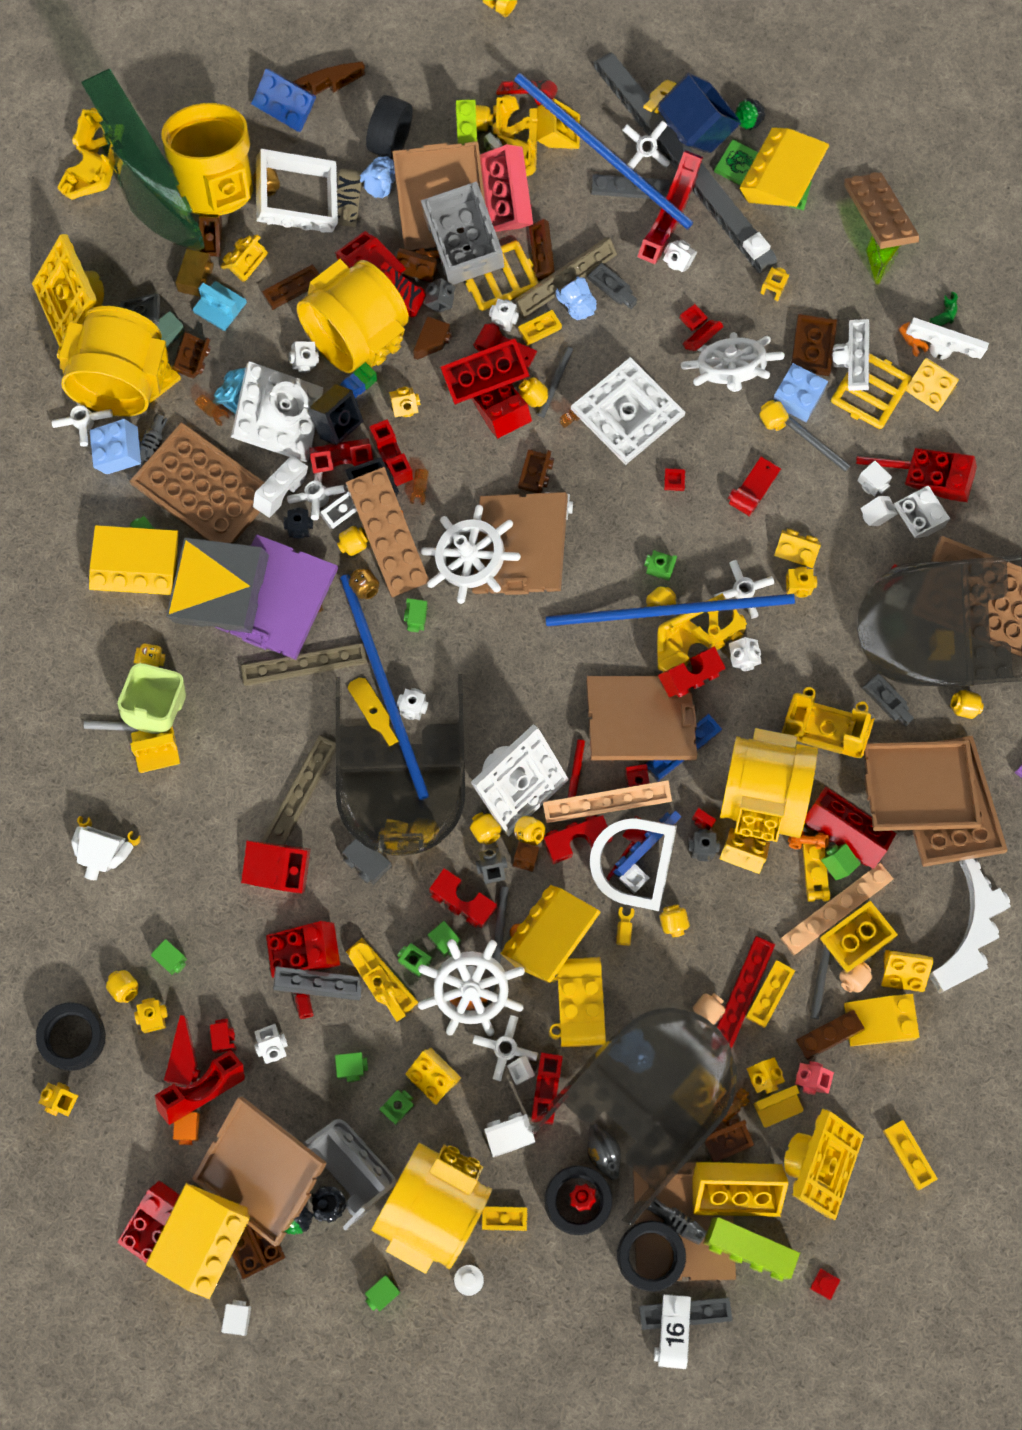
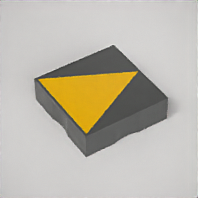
M184 538L166 616L178 624L199 627L214 626L229 631L252 633L258 608V594L264 581L269 554L262 547Z

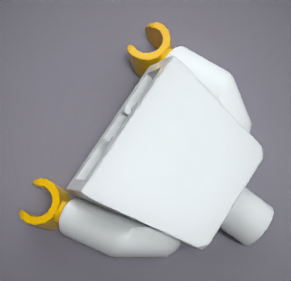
M79 816L77 818L79 827L75 830L71 844L77 857V863L87 866L84 877L90 880H97L99 871L107 872L120 865L128 857L133 846L138 845L141 839L139 835L136 840H131L130 838L134 833L130 831L127 835L128 842H125L126 838L92 828L90 817H88L86 823L82 824L83 817Z

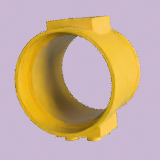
M201 103L185 107L169 117L162 128L161 136L166 158L172 165L178 198L183 207L198 215L217 216L234 212L244 206L252 196L253 182L248 158L250 140L247 123L243 115L227 105Z
M339 259L310 282L308 295L297 304L299 320L310 340L315 342V347L331 364L346 373L354 372L365 362L371 368L375 365L379 366L386 360L388 354L396 353L401 348L400 344L405 331L403 327L409 320L406 305L393 283L380 269L365 260H359L353 267L348 268Z
M98 306L89 309L84 315L83 324L69 322L67 329H64L62 334L63 345L58 348L57 358L60 359V369L63 371L61 384L64 392L78 404L96 412L111 409L113 416L122 417L136 416L145 412L148 408L151 394L160 396L168 365L166 341L161 340L162 334L159 328L145 316L115 306Z
M755 728L753 739H744L736 736L720 818H729L737 821L735 833L743 836L775 842L778 841L779 834L800 838L809 805L818 748L796 744L797 736Z
M419 1142L371 1229L374 1233L390 1241L386 1252L425 1274L433 1261L439 1262L450 1269L467 1242L492 1192V1188L486 1187L478 1181L483 1166L480 1165L477 1159L473 1157L467 1158L460 1154V1151L453 1146L443 1145L440 1152L437 1153Z

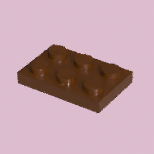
M798 314L791 365L794 363L813 374L830 376L837 320Z

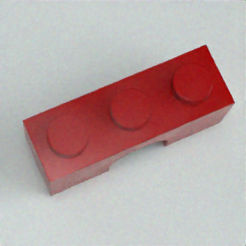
M388 419L369 426L370 437L396 486L413 480L410 464L405 454H402L398 447L396 435Z
M369 438L341 442L338 445L329 444L309 448L313 473L331 471L335 466L341 464H352L354 467L373 460Z
M715 646L689 658L693 667L692 673L688 671L684 663H681L658 675L668 697L677 695L678 698L689 693V688L693 687V689L703 686L705 679L708 678L711 681L720 676L719 672L726 668Z
M592 815L587 817L583 823L573 822L562 831L558 832L556 829L546 833L543 843L552 865L572 858L573 852L570 842L575 838L586 839L592 849L597 837L608 827L604 816ZM611 837L606 844L611 843L613 838Z
M444 868L429 888V893L432 894L430 897L439 904L442 902L449 906L448 910L456 916L461 914L466 917V922L472 927L477 928L479 926L483 928L496 910L497 904L480 892L472 901H461L457 897L456 892L461 886L462 880Z
M541 1053L531 1122L553 1125L563 1056Z

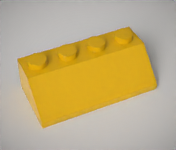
M696 1162L692 1178L693 1214L780 1217L789 1183L783 1164Z

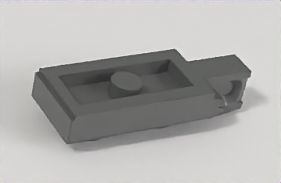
M600 263L588 275V280L616 303L618 302L620 305L624 303L630 309L637 304V298L632 295L633 291L630 289V285L604 264Z
M880 674L874 676L863 686L862 689L894 721L898 719L905 727L912 722L914 717L907 711L909 710V707L906 705L907 702Z

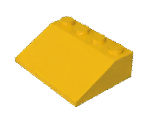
M772 127L739 187L747 202L797 207L829 144L789 128Z
M95 525L90 562L89 590L171 595L177 571L178 530Z
M550 885L544 890L540 900L531 908L529 915L518 926L516 933L505 944L500 954L516 968L523 967L526 973L551 983L601 912L567 891Z
M185 1183L146 1262V1266L187 1291L210 1299L250 1218L248 1208Z

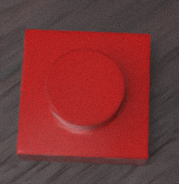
M694 304L680 314L679 319L693 332L704 324L708 317Z
M665 468L664 490L684 491L685 469Z
M700 808L697 809L692 818L698 828L710 830L716 821L715 818Z
M819 1268L809 1289L831 1300L840 1279Z

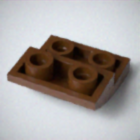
M249 1225L245 1227L231 1255L242 1280L285 1259L280 1245L275 1247Z

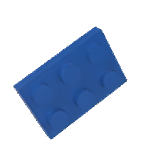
M266 69L251 104L297 132H301L316 96L271 69Z

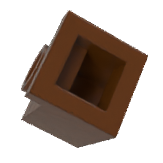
M519 841L512 867L533 872L539 847Z

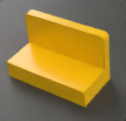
M796 1085L754 1103L764 1128L804 1111L797 1096L800 1092Z

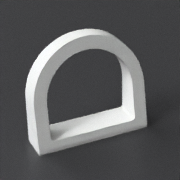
M631 818L613 823L604 829L594 842L590 855L591 873L599 889L616 902L659 911L677 826ZM641 829L665 835L653 898L619 891L605 878L601 867L602 851L607 841L619 831Z

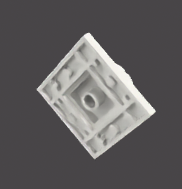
M631 357L571 405V410L625 465L685 416V411Z
M249 361L245 368L231 437L288 457L292 455L300 461L307 462L310 457L309 448L312 447L316 427L308 408L317 398L322 396L324 387Z
M532 725L510 746H502L494 750L486 758L482 772L471 783L494 819L501 826L502 831L507 836H510L514 832L516 822L521 817L531 816L543 805V802H546L569 779L539 728Z

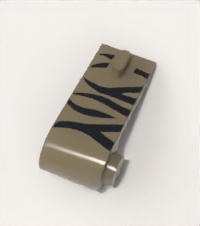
M341 168L340 172H336L338 184L337 225L357 227L360 195L364 181L362 183L360 181V175L363 171Z

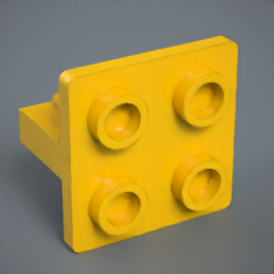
M258 234L249 235L245 238L241 237L235 242L234 250L228 252L222 260L224 262L220 267L222 269L229 268L242 282H245L269 252L258 242L261 238Z
M926 358L908 384L906 391L934 410L939 411L946 399L957 387L956 384L959 379Z
M173 726L169 731L160 734H151L143 731L131 733L132 743L130 744L132 752L136 757L139 773L180 764Z
M730 828L719 859L760 874L762 866L767 859L770 842L756 837L736 834L735 829Z
M885 950L883 957L885 971L881 982L882 986L924 992L933 965V958L926 955Z
M431 1047L428 1050L425 1049L405 1073L411 1082L435 1105L462 1079Z

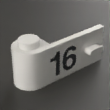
M663 1295L661 1342L659 1347L654 1349V1361L658 1362V1367L686 1369L691 1297Z

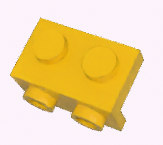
M792 529L782 530L774 556L813 568L821 546L818 538L811 535H806V537L799 536V532Z

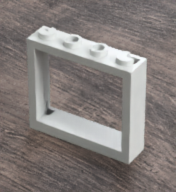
M260 149L256 157L257 221L282 225L284 227H297L303 230H317L322 233L333 232L338 224L336 161ZM267 168L327 177L328 217L267 207Z

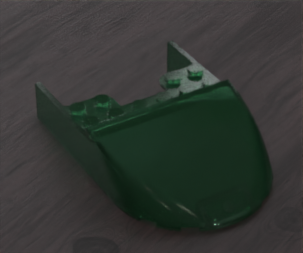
M111 69L102 71L82 81L83 88L102 120L99 124L107 142V145L102 148L107 157L112 145L111 150L115 159V166L113 168L118 176L117 180L120 186L124 188L131 212L144 225L162 238L189 249L199 251L204 249L200 228L197 221L189 214L193 211L186 196L181 197L176 187L179 183Z

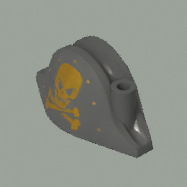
M597 1123L590 1125L588 1137L589 1159L608 1178L615 1180L619 1178L620 1145L612 1135Z

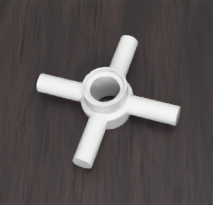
M663 120L650 136L645 135L641 137L629 125L623 128L622 131L636 142L637 153L627 164L632 170L643 156H653L665 168L671 163L657 150L656 140L668 126ZM648 140L651 143V148L645 152L642 149V144Z
M77 403V406L71 410V417L54 419L51 422L53 428L73 424L79 430L80 445L87 446V431L93 427L94 420L113 417L111 409L91 413L85 406Z
M323 472L314 474V481L306 485L304 493L287 496L289 504L306 500L312 503V520L319 519L320 507L328 503L329 496L347 492L345 484L329 488L323 486Z
M734 560L729 564L736 582L733 589L721 593H723L725 599L732 597L737 599L750 598L754 595L755 590L774 584V580L771 576L753 582L750 578L743 577L737 560ZM744 586L748 588L749 591L742 592L739 589V587ZM756 607L747 608L751 619L759 616Z
M510 1015L505 1036L498 1038L496 1041L477 1035L474 1037L473 1044L494 1049V1053L498 1057L493 1080L501 1081L506 1061L514 1056H526L529 1060H537V1052L517 1047V1043L513 1039L519 1017ZM502 1043H509L512 1050L510 1053L504 1054L500 1051L499 1046Z

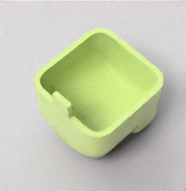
M139 663L134 665L128 674L118 699V708L123 721L129 726L146 733L160 734L169 731L177 712L182 709L186 698L183 677L175 671Z

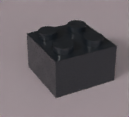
M334 384L308 408L320 439L334 445L340 444L364 422L353 391Z

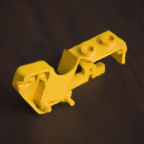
M504 95L497 98L496 105L493 106V114L496 117V122L493 123V134H497V138L501 141L502 145L508 144L523 147L526 176L528 177L536 171L538 109H530V117H525L515 125L507 127L510 115L519 109L516 96ZM529 129V139H527V142L514 139L516 133Z
M91 108L90 110L82 109L81 116L77 121V131L73 135V144L77 146L76 149L83 155V159L78 165L66 169L58 185V190L71 200L108 189L125 127L123 125H116L114 133H109L104 137L93 140L96 131L102 125L108 124L107 119L96 108ZM107 144L111 145L108 157L103 154H97L100 147Z
M721 593L707 601H717L726 599L723 593ZM736 609L733 610V621L727 627L720 630L718 626L719 611L707 612L709 614L708 634L700 626L698 627L690 621V619L704 612L680 614L662 623L657 630L658 669L665 672L681 663H684L685 666L688 665V651L693 644L701 643L708 649L715 646L716 650H719L725 646V642L731 639L732 641L743 637L747 625L742 614L739 615Z

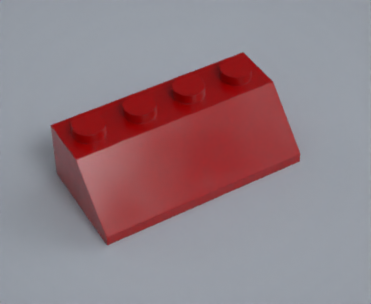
M515 338L440 367L454 405L529 377Z
M825 787L807 813L804 822L810 829L828 835L830 842H834L838 846L846 843L855 857L862 864L870 866L872 869L877 866L897 834L894 831H873L872 817L828 787Z

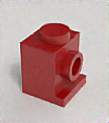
M647 764L626 767L627 788L650 784ZM641 778L643 782L637 784L635 779Z
M219 1019L215 1021V1024L210 1025L212 1051L214 1053L237 1050L236 1045L232 1044V1041L235 1040L234 1027L230 1028L228 1019Z

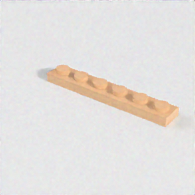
M668 780L543 802L546 823L672 802V796Z
M880 862L874 869L868 871L781 937V940L793 956L893 881L894 878Z

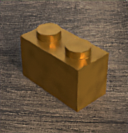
M186 249L175 282L178 292L201 297L199 287L203 283L208 285V273L211 274L213 271V262H211L210 254Z

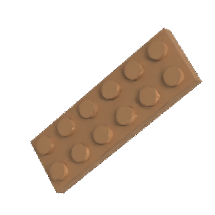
M882 172L864 176H853L844 180L846 190L880 249L919 242L918 232Z
M385 467L345 482L390 596L394 597L427 584L429 579Z

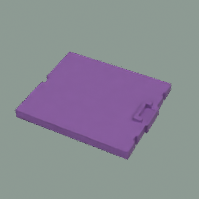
M256 534L251 546L262 547L269 554L264 581L258 594V608L252 633L230 631V634L242 638L244 642L266 650L267 648L277 653L282 652L283 655L296 660L334 579L338 566L301 551L299 554L295 553V550L291 547ZM215 627V628H217V629H219V630H222V631H224V632H227V633L229 632V630H224V629H221V628H219V627Z

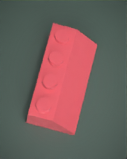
M507 144L480 154L485 205L495 232L521 229L533 225L523 147Z

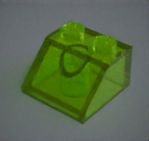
M872 235L866 253L875 284H880L894 263L898 250L902 245L880 249Z

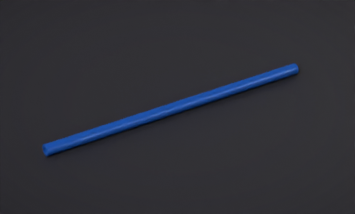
M519 73L515 77L514 81L684 228L688 230L692 226L693 221L525 76Z
M349 574L340 577L418 798L419 800L429 797L364 613L358 597L349 586L351 577Z
M793 593L546 616V626L795 604V597Z

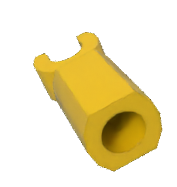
M620 907L618 917L621 922H618L616 944L630 946L632 923H630V920L633 918L635 911L634 908H631L630 915L624 916L622 913L623 907Z

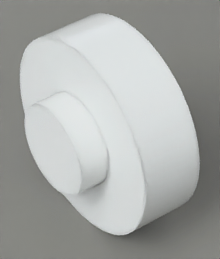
M473 1265L461 1267L454 1277L456 1289L461 1294L467 1296L478 1293L484 1282L482 1272Z

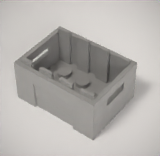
M477 181L421 200L424 218L429 232L432 233L448 283L454 285L504 268L503 252ZM463 228L464 232L460 234L457 232V229ZM469 245L471 248L469 251H464L463 247Z

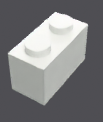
M349 490L319 512L330 529L335 528L356 512Z

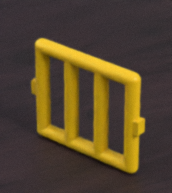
M515 240L501 246L504 259V268L502 269L513 291L502 295L492 272L486 273L484 276L495 298L484 302L474 279L466 280L465 286L468 292L472 293L481 311L496 305L498 299L513 300L539 283L532 270L533 264L530 259H527L519 241ZM515 250L531 284L520 288L504 255L508 251Z
M869 353L870 363L902 380L897 389L869 374V383L893 395L890 402L887 404L863 390L848 391L847 372L832 396L831 403L851 413L850 417L856 420L860 418L870 425L882 429L906 391L912 377L892 366V362L885 359L883 361ZM845 390L883 410L884 412L879 420L840 399Z

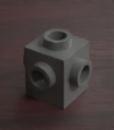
M442 278L428 283L425 305L436 312L451 309L455 286Z
M702 829L695 832L692 838H689L688 849L692 851V858H697L698 861H710V859L714 858L716 852L719 853L720 841L716 840V833ZM701 842H709V845L703 846Z
M499 848L478 852L480 861H476L478 874L482 873L485 884L506 880L504 869L508 868L505 855L501 856Z

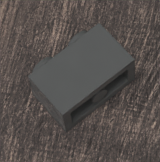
M361 834L342 851L345 857L343 861L351 869L355 867L360 871L358 875L365 883L370 881L374 885L392 867L391 863Z

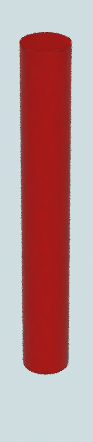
M856 457V464L870 465L876 461L881 467L909 469L911 464L910 461Z
M578 739L576 744L568 798L576 797L585 746V741Z

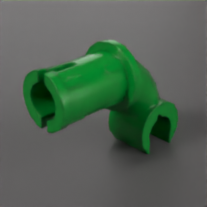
M951 291L952 300L948 299L945 295L944 305L947 309L943 313L930 318V323L943 326L954 322L958 309V295L955 292Z

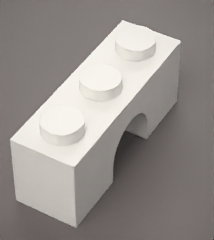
M291 455L255 492L253 507L270 518L282 505V500L287 491L290 490L294 493L304 483L308 466Z

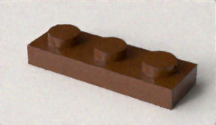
M545 219L529 226L534 274L537 280H543L555 272L549 221Z
M312 264L262 291L263 297L271 309L274 310L307 292L310 282L320 274Z
M853 1009L796 1039V1042L806 1060H809L859 1034L865 1028Z

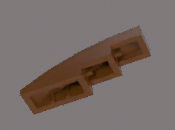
M354 62L324 68L293 81V83L306 91H310L313 95H317L327 88H330L334 93L364 76L365 66L363 62Z

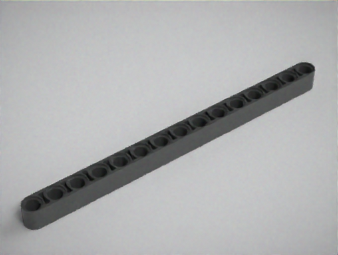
M612 52L594 61L597 73L600 72L601 78L608 86H611L610 89L619 100H622L621 103L629 113H633V118L641 128L644 127L643 130L648 136L652 134L662 120L666 123L661 113H654L655 109L650 112L643 108L650 98ZM669 126L665 128L656 140L658 149L663 155H666L665 157L671 162L670 164L674 169H678L685 150L693 153L688 146H685V144L678 140L677 134ZM701 163L692 189L694 194L700 197L699 200L708 211H711L710 214L720 226L722 225V229L730 239H734V244L742 254H746L744 256L754 269L757 268L756 271L758 273H762L775 265L777 258L771 248L754 260L742 246L745 240L758 232Z

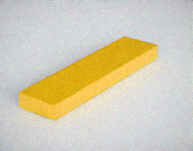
M361 938L353 946L358 943L367 944V942ZM368 945L394 986L395 999L406 1015L419 1002ZM377 978L374 980V985L379 986L382 984L381 979Z

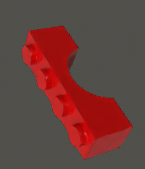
M229 1050L214 1059L208 1071L195 1083L185 1087L172 1084L155 1094L157 1111L167 1124L171 1125L244 1081L245 1076L242 1062L232 1050Z

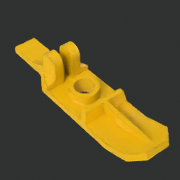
M665 80L650 93V100L643 108L650 112L655 109L654 113L659 114V102L677 83Z
M358 677L351 681L347 689L371 728L382 734L389 747L397 743L398 739L389 726L390 717L366 678ZM373 709L377 710L375 714H371L370 711Z
M358 943L350 948L349 958L376 1001L387 1006L396 1022L404 1018L406 1015L395 999V988L368 945ZM377 978L382 980V984L379 986L374 985V980Z

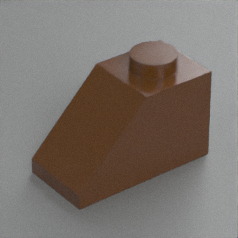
M200 215V251L208 253L210 256L220 257L222 215Z
M427 317L414 348V359L418 360L443 350L445 344H449L452 337L450 324Z

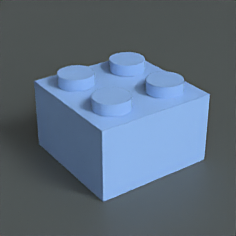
M793 363L776 391L773 400L781 402L787 413L807 422L824 393L828 381Z
M122 419L90 430L94 468L104 474H111L141 464L137 426L126 419Z

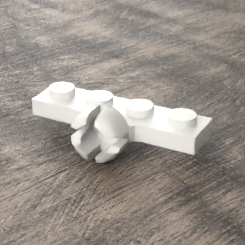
M914 317L906 334L916 339L929 341L931 344L929 346L931 355L934 358L938 354L941 355L940 360L947 359L954 351L967 354L972 358L981 359L989 345L988 342Z
M869 319L849 320V341L846 344H835L833 346V365L836 368H848V391L869 390Z

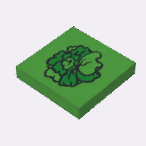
M732 140L714 172L741 185L758 152Z

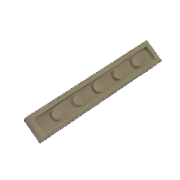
M604 238L514 299L522 317H527L556 297L557 289L561 293V289L576 280L577 277L584 278L600 263L604 264L615 257L617 253L611 238Z
M362 642L299 654L296 660L286 656L241 665L244 686L367 664V659Z
M321 735L318 736L261 842L285 845L334 755L338 743Z

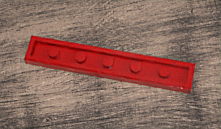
M755 936L725 1006V1013L718 1022L705 1055L726 1063L776 944Z

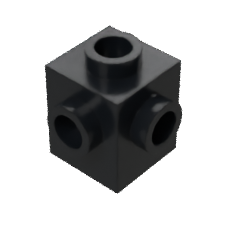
M299 507L288 510L287 517H284V529L288 530L289 537L296 539L310 537V529H313V520L309 516L308 510Z

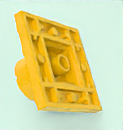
M67 234L59 235L32 282L59 347L63 345L62 334L64 329H67L69 322L83 324L85 313L91 308L101 306L104 299V287L99 279L100 276L95 271L83 270L81 261L78 259L74 246Z
M822 1109L816 1119V1128L813 1136L797 1133L790 1140L789 1150L785 1153L784 1169L787 1175L797 1179L793 1185L792 1196L827 1218L836 1220L864 1135L831 1111Z

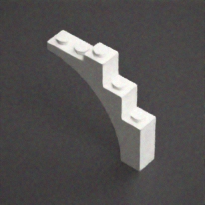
M976 858L959 861L969 888L970 915L963 940L955 953L941 967L929 975L939 994L988 969L987 959L978 949L999 938V930L996 924L990 921V918L1011 907L1009 904L1010 899L1005 892H1002L1000 888L995 891L991 890V882L987 877L983 876L980 871V863Z

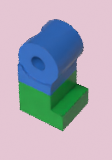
M365 362L352 375L344 379L340 386L351 389L356 398L377 381L376 372Z

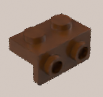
M399 248L397 259L406 269L402 274L419 278L423 281L433 282L438 271L436 268L437 259Z
M185 332L182 336L172 370L193 379L198 374L201 375L205 368L204 358L208 356L211 350L209 345L211 339L206 337L202 340Z
M528 449L518 489L542 493L543 487L547 488L550 476H547L548 469L552 470L554 464L551 450H548L547 454Z
M736 1118L727 1122V1127L722 1130L715 1127L706 1131L707 1136L702 1139L712 1162H718L754 1146L745 1125L747 1124L745 1120L739 1121Z

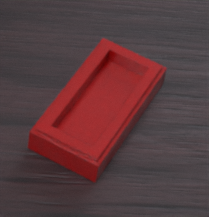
M708 320L682 345L686 350L697 351L724 326L721 321Z

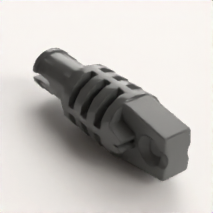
M155 415L150 429H147L139 445L141 464L137 465L140 468L157 451V447L160 445L162 440L161 433L168 420L163 415Z
M655 1197L647 1208L648 1211L663 1219V1223L672 1227L679 1235L699 1245L706 1236L707 1232L692 1218H689V1216L683 1214L677 1208H669Z

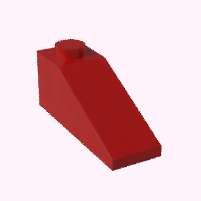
M180 1015L164 1081L188 1086L199 1080L200 1070H197L198 1064L188 1020L185 1016Z

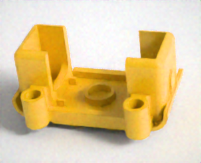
M806 687L803 690V694H793L782 729L783 734L797 736V741L855 758L863 757L875 718L871 719L867 703L858 702L856 709L853 708L852 713L815 703V690L812 687Z
M600 957L568 958L558 971L557 976L551 981L556 982L558 980L560 1024H553L550 1027L549 1035L552 1039L561 1038V1047L605 1045ZM556 1028L560 1031V1034L554 1035L552 1030Z

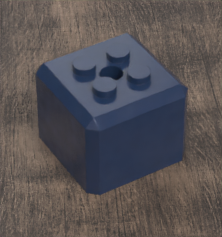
M689 72L658 104V111L665 118L666 124L675 131L678 140L685 144V146L705 153H712L741 124L740 119L709 81Z

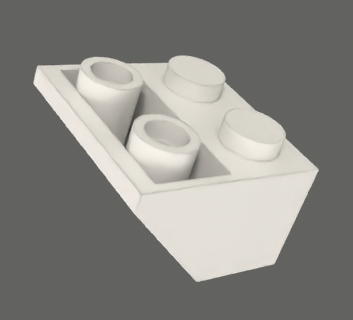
M929 485L893 504L914 538L927 537L944 528L950 519Z
M521 1112L508 1116V1121L503 1123L500 1120L487 1124V1128L484 1129L493 1158L535 1143L527 1114L522 1115Z

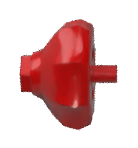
M587 1183L582 1186L576 1185L574 1191L569 1194L571 1198L570 1205L576 1207L579 1212L590 1210L596 1202L595 1189L590 1188Z

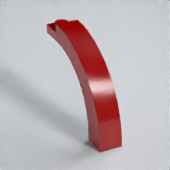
M687 150L683 152L676 175L666 197L682 213L698 176L697 173L703 157ZM661 208L651 230L643 239L637 256L653 264H656L660 259L678 224L664 209Z

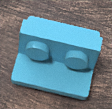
M214 281L211 286L203 283L199 287L201 299L193 308V312L225 331L246 305L247 301L217 281Z
M245 368L230 370L225 375L223 385L214 393L213 404H223L236 415Z

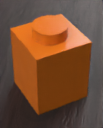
M191 1112L174 1122L173 1140L179 1141V1145H192L193 1141H198L200 1114Z

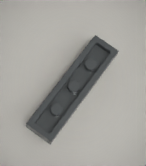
M593 174L591 195L651 199L624 176ZM643 178L665 198L667 197L669 180Z
M284 967L275 968L273 990L358 1001L361 998L362 977Z
M730 1298L690 1302L689 1325L732 1321ZM663 1304L639 1306L641 1330L661 1328Z

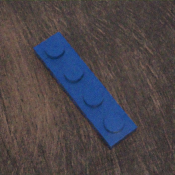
M710 714L696 723L695 744L697 751L722 731V728ZM649 760L646 763L647 770L658 782L685 760Z
M677 811L671 814L666 812L658 821L674 825L681 816ZM647 831L644 834L646 839L642 843L637 841L629 849L632 853L627 858L622 856L615 863L617 868L613 871L618 878L623 876L664 834Z

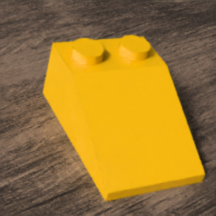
M869 901L819 939L845 972L848 973L892 942L898 934L874 904Z
M913 994L886 996L844 1003L845 1014L854 1009L865 1028L864 1031L849 1038L850 1047L913 1041L919 1038Z

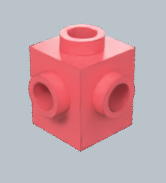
M810 1061L809 1064L800 1063L795 1085L802 1087L803 1092L815 1095L816 1092L829 1094L834 1072L824 1068L822 1064Z

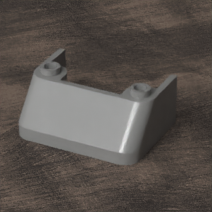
M335 1119L303 1143L327 1162L325 1167L351 1195L346 1202V1207L353 1217L343 1226L345 1231L362 1218L396 1185L394 1175L353 1129L341 1119Z

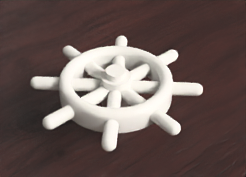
M732 332L728 339L717 341L709 346L704 344L698 349V351H701L698 360L684 361L681 363V368H699L701 375L693 380L696 386L708 380L714 383L727 384V388L730 391L736 392L742 389L741 382L756 376L768 379L770 373L764 370L767 361L782 360L785 355L783 352L766 353L764 346L770 343L771 338L769 336L755 341L749 338H737V334Z
M481 505L475 507L473 519L464 520L454 525L446 516L441 517L440 522L446 531L438 541L437 547H423L420 550L422 555L435 556L436 565L440 571L427 582V586L433 588L446 579L451 584L459 587L457 602L460 604L465 602L467 588H474L488 583L494 592H499L501 587L493 577L499 572L503 561H518L521 558L519 553L505 552L504 543L500 537L513 526V521L507 520L495 529L487 522L481 521L483 513ZM470 532L469 541L463 534ZM479 532L487 534L485 538L477 543ZM453 541L458 549H449ZM493 542L494 551H482ZM446 557H459L447 566ZM491 559L490 563L486 567L480 560ZM464 564L462 576L453 573ZM474 565L479 573L470 576L471 568Z
M450 939L447 945L452 957L448 958L438 970L426 965L418 967L420 973L435 978L434 997L420 1001L418 1008L423 1010L438 1005L440 1010L451 1018L446 1029L447 1035H453L460 1022L465 1024L482 1023L486 1034L493 1036L494 1029L490 1019L495 1017L504 1006L518 1012L524 1008L522 1003L507 997L508 980L523 975L525 969L517 967L505 971L501 964L491 957L497 946L494 940L488 942L484 953L472 951L460 953L456 941ZM458 968L462 980L449 975V973ZM485 969L494 975L481 980ZM443 983L455 986L457 989L444 993ZM499 983L498 994L484 989ZM462 996L457 1007L449 1001ZM480 997L493 1002L484 1008ZM469 1001L473 1002L476 1010H466Z

